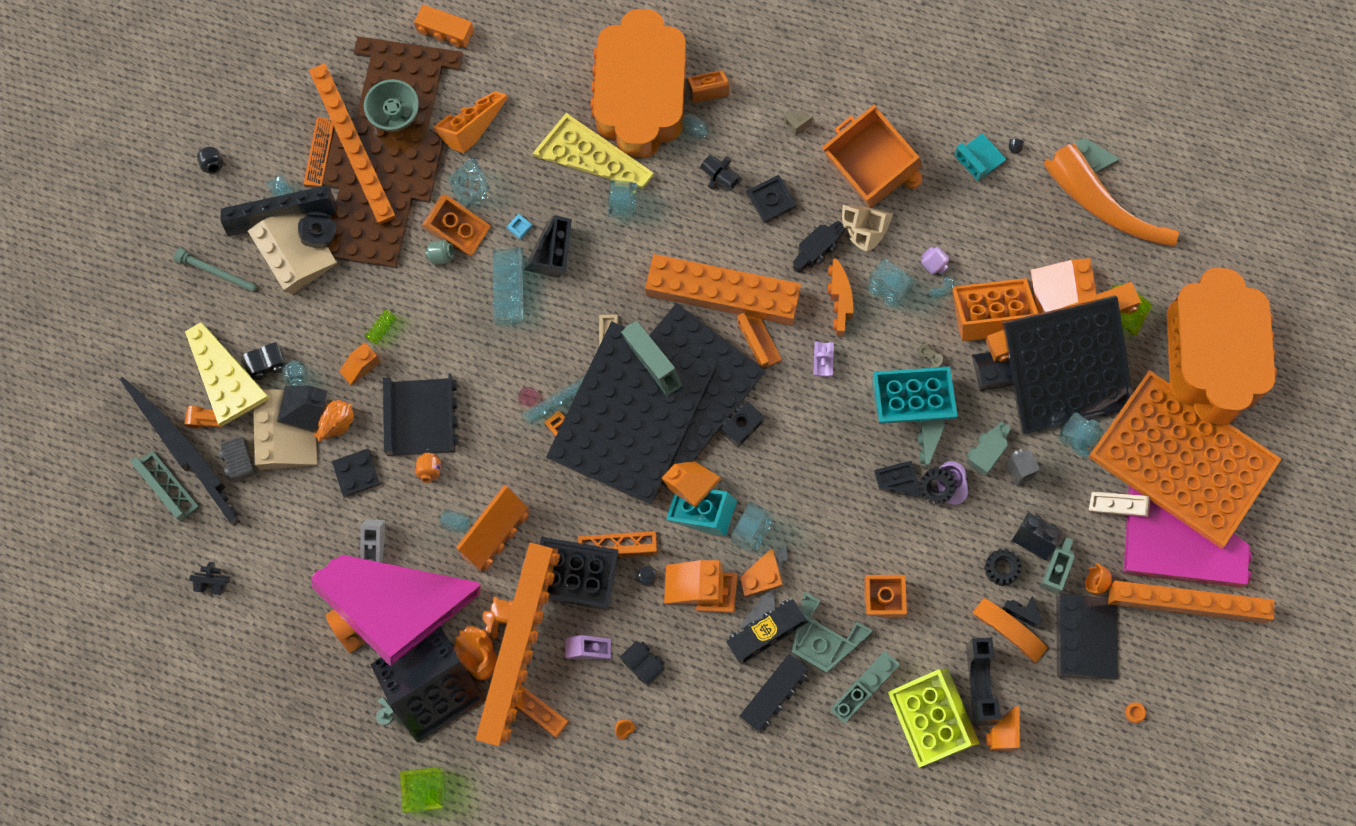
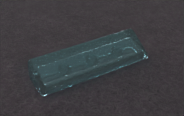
M585 376L521 413L526 424L533 423L574 398Z

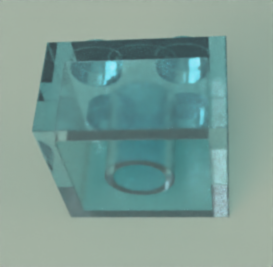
M883 258L870 273L867 287L874 296L879 295L883 298L886 305L898 309L911 293L914 279Z
M750 501L731 535V543L751 554L754 549L758 551L763 542L762 534H767L772 525L771 511Z

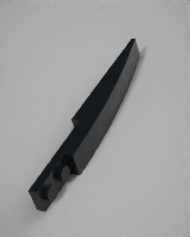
M120 378L119 380L180 467L185 471L190 468L194 471L227 520L233 526L237 525L240 522L237 516L240 514L234 506L230 507L227 501L229 498L221 491L226 487L210 465L180 430L153 403L126 379Z

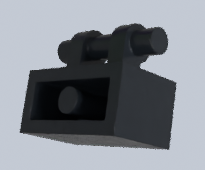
M1028 512L1014 535L1012 542L1047 561L1057 545L1062 531L1057 529V526L1051 523L1050 525L1041 520L1040 516H1034Z

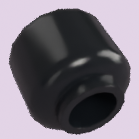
M205 147L197 153V161L203 172L215 174L223 167V158L217 148Z

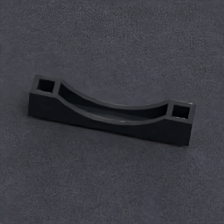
M329 185L319 186L221 208L220 222L227 236L230 237L244 234L259 221L278 214H308L310 212H322L327 215L335 214L336 201Z

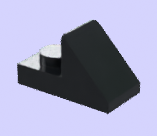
M1033 596L1029 599L1025 609L1022 608V604L1015 600H1007L1002 607L1008 614L1036 629L1042 623Z

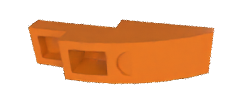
M833 259L832 265H829L828 276H832L831 283H828L827 294H831L830 300H836L834 301V312H837V319L833 320V330H837L836 336L844 337L845 319L853 318V297L850 283L843 267L837 259Z

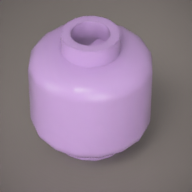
M931 246L921 256L923 258L921 264L930 274H936L937 272L942 274L948 268L946 264L949 261V257L939 247L933 248Z

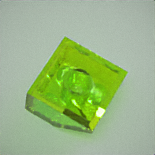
M433 767L400 771L402 813L414 814L444 808L445 779L443 768Z

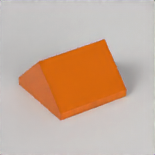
M723 70L687 77L693 103L729 96V82Z

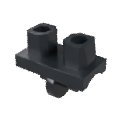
M209 562L207 567L201 566L200 571L206 573L195 572L194 575L189 577V581H193L194 592H205L206 584L209 583L212 584L211 593L216 595L223 594L226 584L230 582L229 576L214 575L221 573L220 568H215V562Z

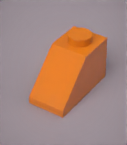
M365 342L349 355L339 372L352 386L381 362Z

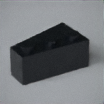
M554 215L547 221L523 270L559 278L566 272L572 219Z

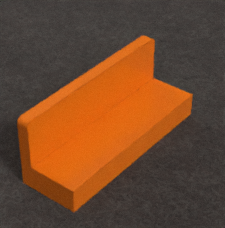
M744 313L737 315V323L759 366L765 369L780 362L781 357L762 320L745 316Z

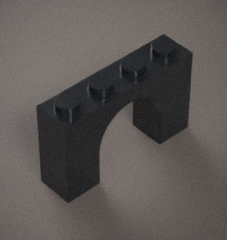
M993 637L972 638L966 645L973 726L994 725L1000 720L998 699H993L990 680V665L994 659Z

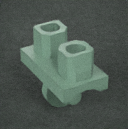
M384 697L380 698L378 702L386 708L378 711L376 715L378 723L386 726L395 719L403 724L388 700Z

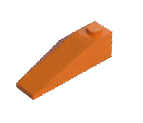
M494 91L477 100L476 105L473 107H464L460 109L461 113L454 117L451 114L433 126V130L451 149L464 153L479 140L508 99V96Z

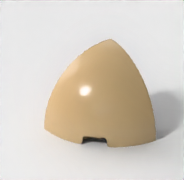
M843 205L842 209L843 225L851 236L850 240L864 251H870L879 244L889 227L893 213L855 205Z

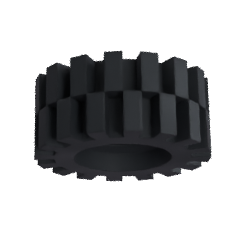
M936 466L934 469L930 468L921 478L919 488L922 489L920 493L925 494L923 497L925 500L927 498L930 499L929 503L935 501L936 505L939 502L944 504L955 493L957 480H954V474H949L951 472L949 469L944 471L945 467L938 469V466ZM932 480H941L945 484V490L942 492L935 491L931 486Z
M1001 548L998 551H993L987 558L984 566L986 577H989L990 581L995 582V585L1008 586L1019 577L1022 563L1021 561L1019 562V556L1014 555V551L1009 552V549L1005 548V550H1002ZM1004 560L1009 563L1010 572L1003 575L997 572L995 566L998 561Z

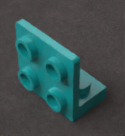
M980 134L966 146L960 143L956 146L954 153L956 159L977 182L1006 160L984 134Z

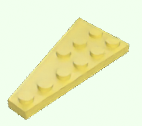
M199 323L185 331L219 425L223 426L271 399L204 324Z

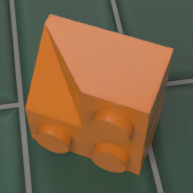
M865 575L864 600L866 615L879 618L906 617L905 575Z

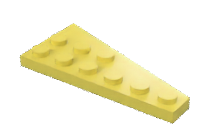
M567 113L532 153L533 157L643 189L654 176L652 171Z

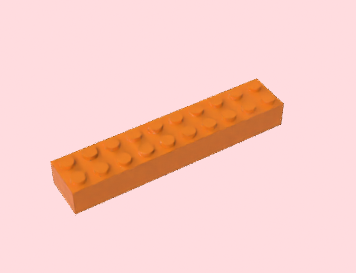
M529 542L475 740L495 746H501L510 740L512 729L509 728L511 722H514L517 716L515 706L517 702H520L523 690H520L521 684L527 679L528 671L526 666L533 657V651H531L532 644L537 642L539 632L536 631L538 623H542L544 612L541 611L543 604H547L549 599L547 589L554 580L555 574L552 573L554 565L557 566L560 554H557L558 549Z

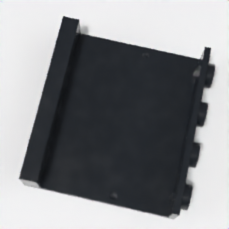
M451 373L448 374V378L393 382L390 377L383 378L384 452L387 456L456 452V446L459 445L458 434H455V427H458V416H455V409H458V400L454 398V391H457V380L453 378Z

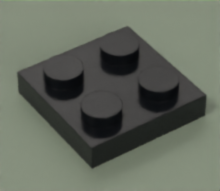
M780 175L746 191L747 196L764 224L797 208V204Z
M368 448L332 461L344 498L381 485Z

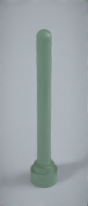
M179 248L174 255V261L177 263H189L250 291L255 292L257 290L255 284L191 257L185 249Z

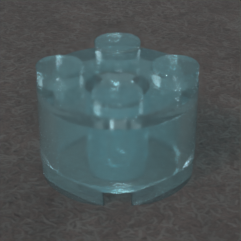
M610 180L608 217L634 218L637 183H633V181Z
M1075 412L1059 433L1058 438L1064 445L1066 443L1071 445L1073 452L1088 458L1104 433L1099 429L1100 424L1093 419L1088 421L1082 415Z

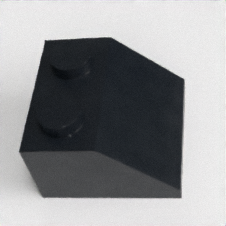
M990 352L972 355L979 391L1013 386L1009 360L994 362Z

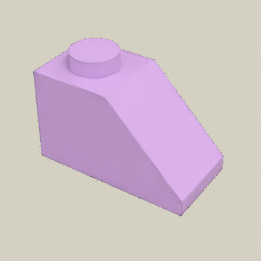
M583 635L565 638L566 658L577 660L611 659V639Z

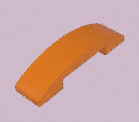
M985 598L972 612L987 626L990 625L1018 647L1020 652L1034 663L1039 660L1048 648L1018 620Z

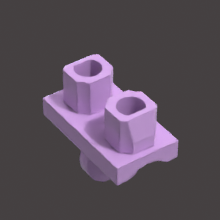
M815 342L813 376H833V342Z

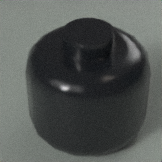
M651 566L642 567L638 572L640 584L647 587L655 584L657 581L656 570Z

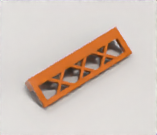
M656 531L578 536V543L583 544L582 541L591 540L596 546L602 547L601 543L605 539H611L615 545L606 548L618 549V558L657 555ZM652 536L653 544L641 545L639 543L643 537ZM624 538H630L635 542L633 545H620Z

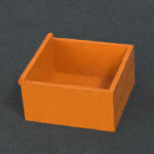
M875 104L856 120L852 115L834 129L837 135L822 147L827 159L869 208L877 205L922 168L920 157L877 109Z

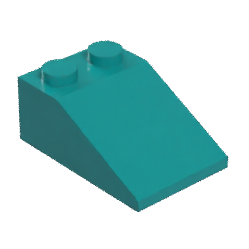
M712 489L694 507L674 494L666 520L708 534L726 537L737 500L726 491Z

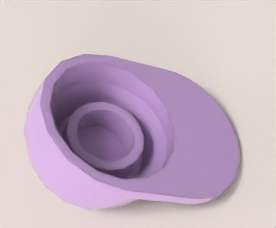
M955 461L945 462L939 469L941 467H945L944 471L949 469L951 471L949 474H954V480H957L955 485L957 489L946 503L952 505L960 504L968 495L965 468ZM936 479L938 491H944L945 484L941 480Z

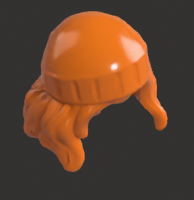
M468 626L465 630L459 631V635L455 638L454 650L466 670L477 680H485L492 677L498 657L493 651V642L485 629L481 630L475 626Z

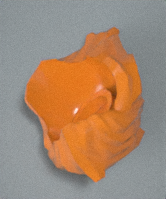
M341 400L326 404L318 422L319 429L313 436L321 442L323 439L326 440L345 434L354 420V413L351 408L353 405Z

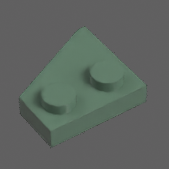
M1086 138L1075 142L1095 174L1117 163L1119 160L1118 157Z

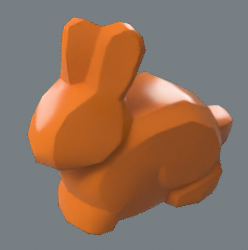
M494 597L490 611L482 613V619L487 625L485 630L492 639H496L498 636L497 626L499 623L507 625L513 604L512 600L506 601Z

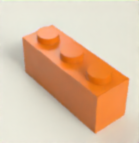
M422 4L414 21L418 33L424 36L427 34L431 35L438 41L445 40L455 47L461 46L466 48L474 31L471 21Z

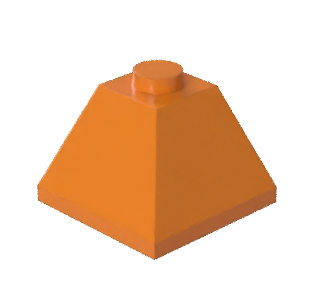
M695 461L674 464L662 477L671 492L694 507L721 480L719 476Z
M1015 706L989 730V733H986V746H989V751L1014 752L1020 748V706Z

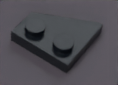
M912 460L874 470L879 490L916 498L922 497Z

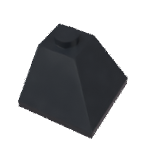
M310 385L285 386L277 422L315 432L325 406L328 391Z

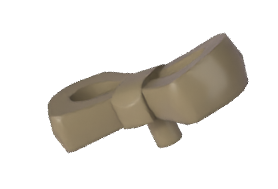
M929 343L922 344L919 347V356L929 358L932 361L933 367L936 368L943 365L945 361L944 354H939L936 350H932Z

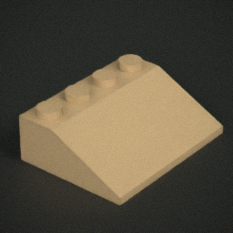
M301 213L274 215L262 220L248 230L283 290L291 295L338 264L328 247L314 248L301 243V239L298 236V223L301 218L303 219L307 216V214ZM315 227V229L312 230V231H314V232H316V233H319V232L317 231L316 227Z
M263 390L271 399L254 408L255 465L259 470L317 465V438L313 436L316 433V429L315 432H310L277 422L284 390Z

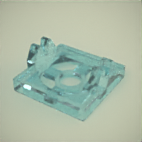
M470 158L448 178L459 203L466 209L472 204L483 202V198H488L486 192L490 190V187L476 158ZM467 178L470 180L469 188H466L464 185ZM478 179L479 188L478 191L475 192L473 188L474 182ZM468 191L470 197H465L462 192Z

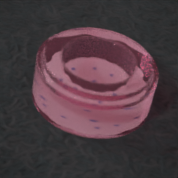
M525 387L519 392V400L522 405L530 407L536 404L538 394L534 388Z

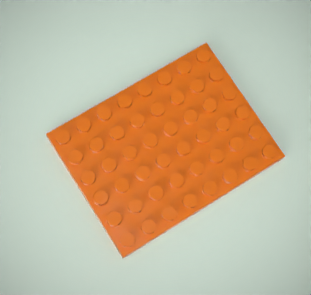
M1150 370L1088 456V458L1142 495L1149 496L1152 502L1221 549L1225 547L1281 461L1280 457L1231 424L1219 425L1203 421L1196 414L1193 404L1179 401L1173 395L1170 383Z

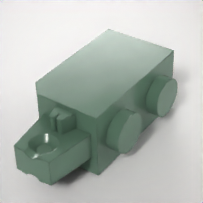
M1001 421L993 430L990 429L988 433L983 432L978 439L980 444L977 448L972 447L966 455L968 457L966 464L983 476H986L1008 446L1006 437L1011 428Z
M1065 537L1062 546H1056L1039 588L1057 595L1063 590L1075 556L1074 552L1070 551L1072 539Z

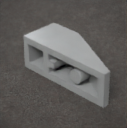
M366 519L361 525L360 558L382 563L385 542V520Z

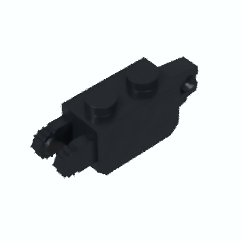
M836 221L829 227L827 225H819L799 244L798 256L793 261L794 271L801 273L808 266L812 268L815 264L817 266L820 265L828 252L833 253L838 248L839 238L846 230L844 225L840 221Z

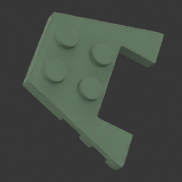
M804 592L800 610L808 623L796 630L792 654L827 673L865 640L873 630L856 622L848 638L845 639L811 619L820 600Z

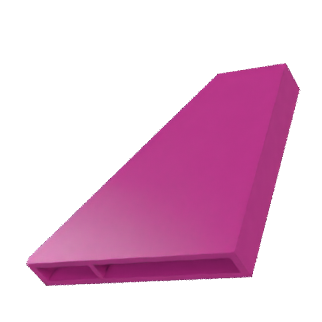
M1129 486L1128 495L1144 496ZM1150 501L1148 517L1127 515L1123 574L1241 588L1250 582L1251 571H1248V563L1251 562L1252 553L1249 551V545L1235 533L1232 534L1225 547L1221 549L1152 501Z
M346 555L332 559L328 566L316 571L311 578L312 588L390 666L478 597L481 585L478 582Z

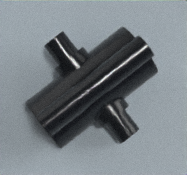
M709 155L701 164L700 169L711 177L708 185L710 189L714 190L720 184L727 191H731L736 184L742 181L743 178L730 169L729 164L732 161L730 157L726 156L723 161H720L715 156Z

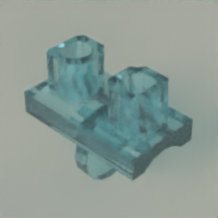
M282 174L266 182L274 197L293 193Z

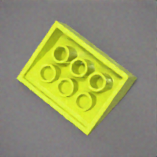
M948 668L938 669L888 692L919 768L980 744Z

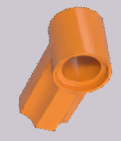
M187 406L184 426L197 429L202 428V426L223 427L218 424L213 410L204 409L199 406Z

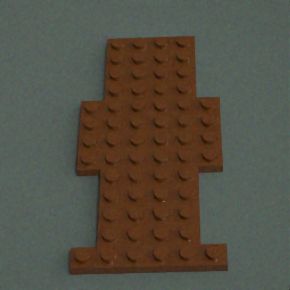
M357 36L354 54L370 57V62L356 120H352V123L396 218L381 225L378 224L335 130L322 181L323 186L329 185L330 188L339 189L336 199V213L332 215V222L334 221L336 225V233L328 248L335 259L397 268L412 200L430 203L444 141L436 132L428 131L442 68L460 71L464 54L461 51ZM395 79L406 82L417 94L419 102L417 116L410 126L401 131H382L372 125L365 115L364 100L368 91L374 85L384 80Z

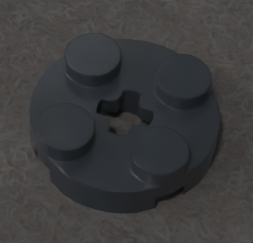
M322 212L308 213L298 223V236L301 239V243L314 248L330 246L336 233L334 221L332 222L328 218L329 216ZM315 227H319V230L322 231L316 233L312 230L315 229Z

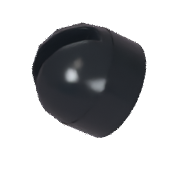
M1010 139L1009 150L1014 154L1022 151L1024 141Z

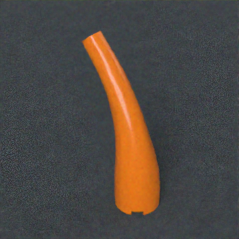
M1075 143L1072 146L1068 144L1055 152L1052 161L1047 159L1043 163L1051 177L1072 199L1103 222L1134 237L1175 247L1179 231L1146 223L1119 206L1103 186Z

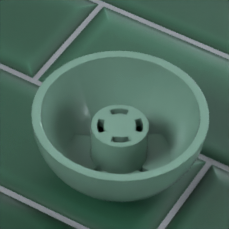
M395 79L384 80L374 85L368 91L364 100V112L370 123L386 132H397L410 126L415 120L419 108L415 90L406 82Z

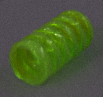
M385 309L382 311L383 314L379 315L380 318L375 320L376 323L372 324V328L368 329L369 332L364 334L373 344L378 345L379 340L383 339L382 336L386 335V330L389 331V327L393 326V321H397L396 316Z

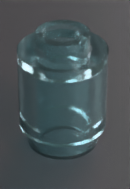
M687 114L681 122L684 130L697 139L706 137L709 132V125L695 114Z
M449 509L446 512H442L440 517L442 528L461 533V531L466 532L468 529L470 517H466V514Z

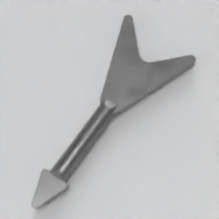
M785 544L775 555L780 573L783 563L787 561ZM775 589L767 591L741 623V629L745 628L752 621L762 619L763 614L775 610Z

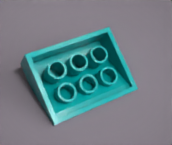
M950 367L873 372L872 388L879 424L957 419Z

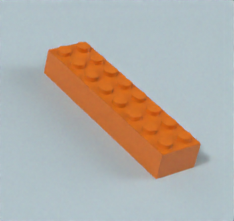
M653 254L645 286L646 296L737 315L744 313L745 316L793 326L801 290V283Z

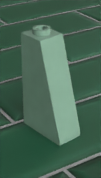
M637 321L629 324L621 331L627 344L666 396H669L683 386L675 367Z

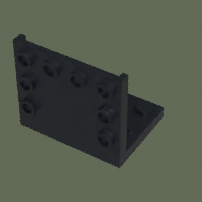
M441 626L392 666L382 657L370 664L390 706L417 743L486 700L460 661Z

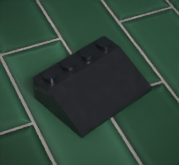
M541 537L539 545L558 549L557 554H560L558 565H554L552 571L555 574L553 583L547 589V593H549L548 601L609 611L619 550Z
M1060 594L1056 598L1057 677L1118 680L1117 606L1108 605V599Z

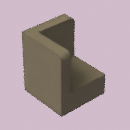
M802 110L794 115L791 112L784 115V124L795 136L813 122V116L811 114L806 116Z

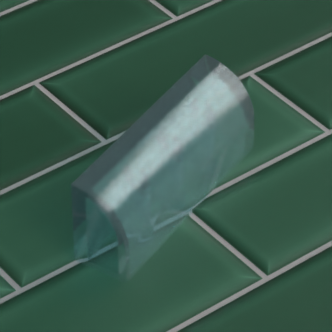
M523 248L493 249V321L495 326L520 324L524 320Z

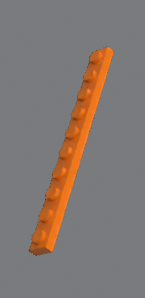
M324 63L310 69L309 73L378 224L381 225L395 219L396 216L326 64Z

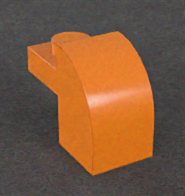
M334 609L325 614L331 629L348 653L366 643Z

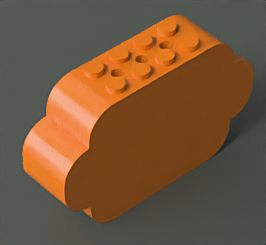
M650 9L631 10L624 15L621 25H611L603 29L598 37L597 48H594L593 98H591L590 103L592 117H595L598 133L607 140L617 141L618 149L631 158L651 157L658 151L661 142L675 140L683 130L686 77L685 37L677 28L664 26L661 15Z
M1211 268L1207 270L1198 283H1190L1184 286L1175 301L1167 309L1170 389L1179 401L1193 404L1196 414L1203 421L1210 424L1226 425L1235 421L1245 409L1254 407L1271 390L1277 375V368L1274 367L1276 351L1273 349L1274 332L1271 326L1273 315L1270 312V303L1261 291L1246 287L1242 276L1234 270L1227 268Z

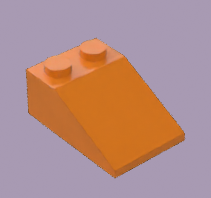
M444 194L439 197L421 227L435 237L447 240L456 249L472 256L491 225Z
M699 560L666 565L664 604H723L724 565L720 560Z

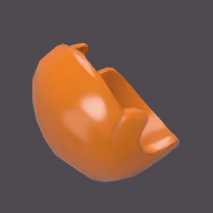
M1095 563L1096 567L1089 568V574L1084 584L1088 592L1093 595H1100L1110 588L1112 576L1105 566Z

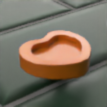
M628 719L619 720L615 725V734L621 740L627 738L628 734L635 731L634 723Z

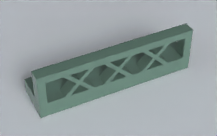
M153 450L141 460L135 457L130 461L180 522L199 508L197 503ZM152 457L157 461L156 469H148L144 464ZM158 473H167V483H159L157 481ZM170 487L179 488L178 497H170ZM181 500L189 501L193 505L185 513L180 509Z

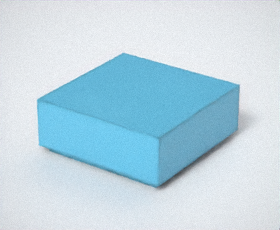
M518 214L506 228L521 240L533 225Z

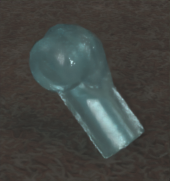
M946 276L940 287L930 288L931 298L949 295L955 285L952 277Z

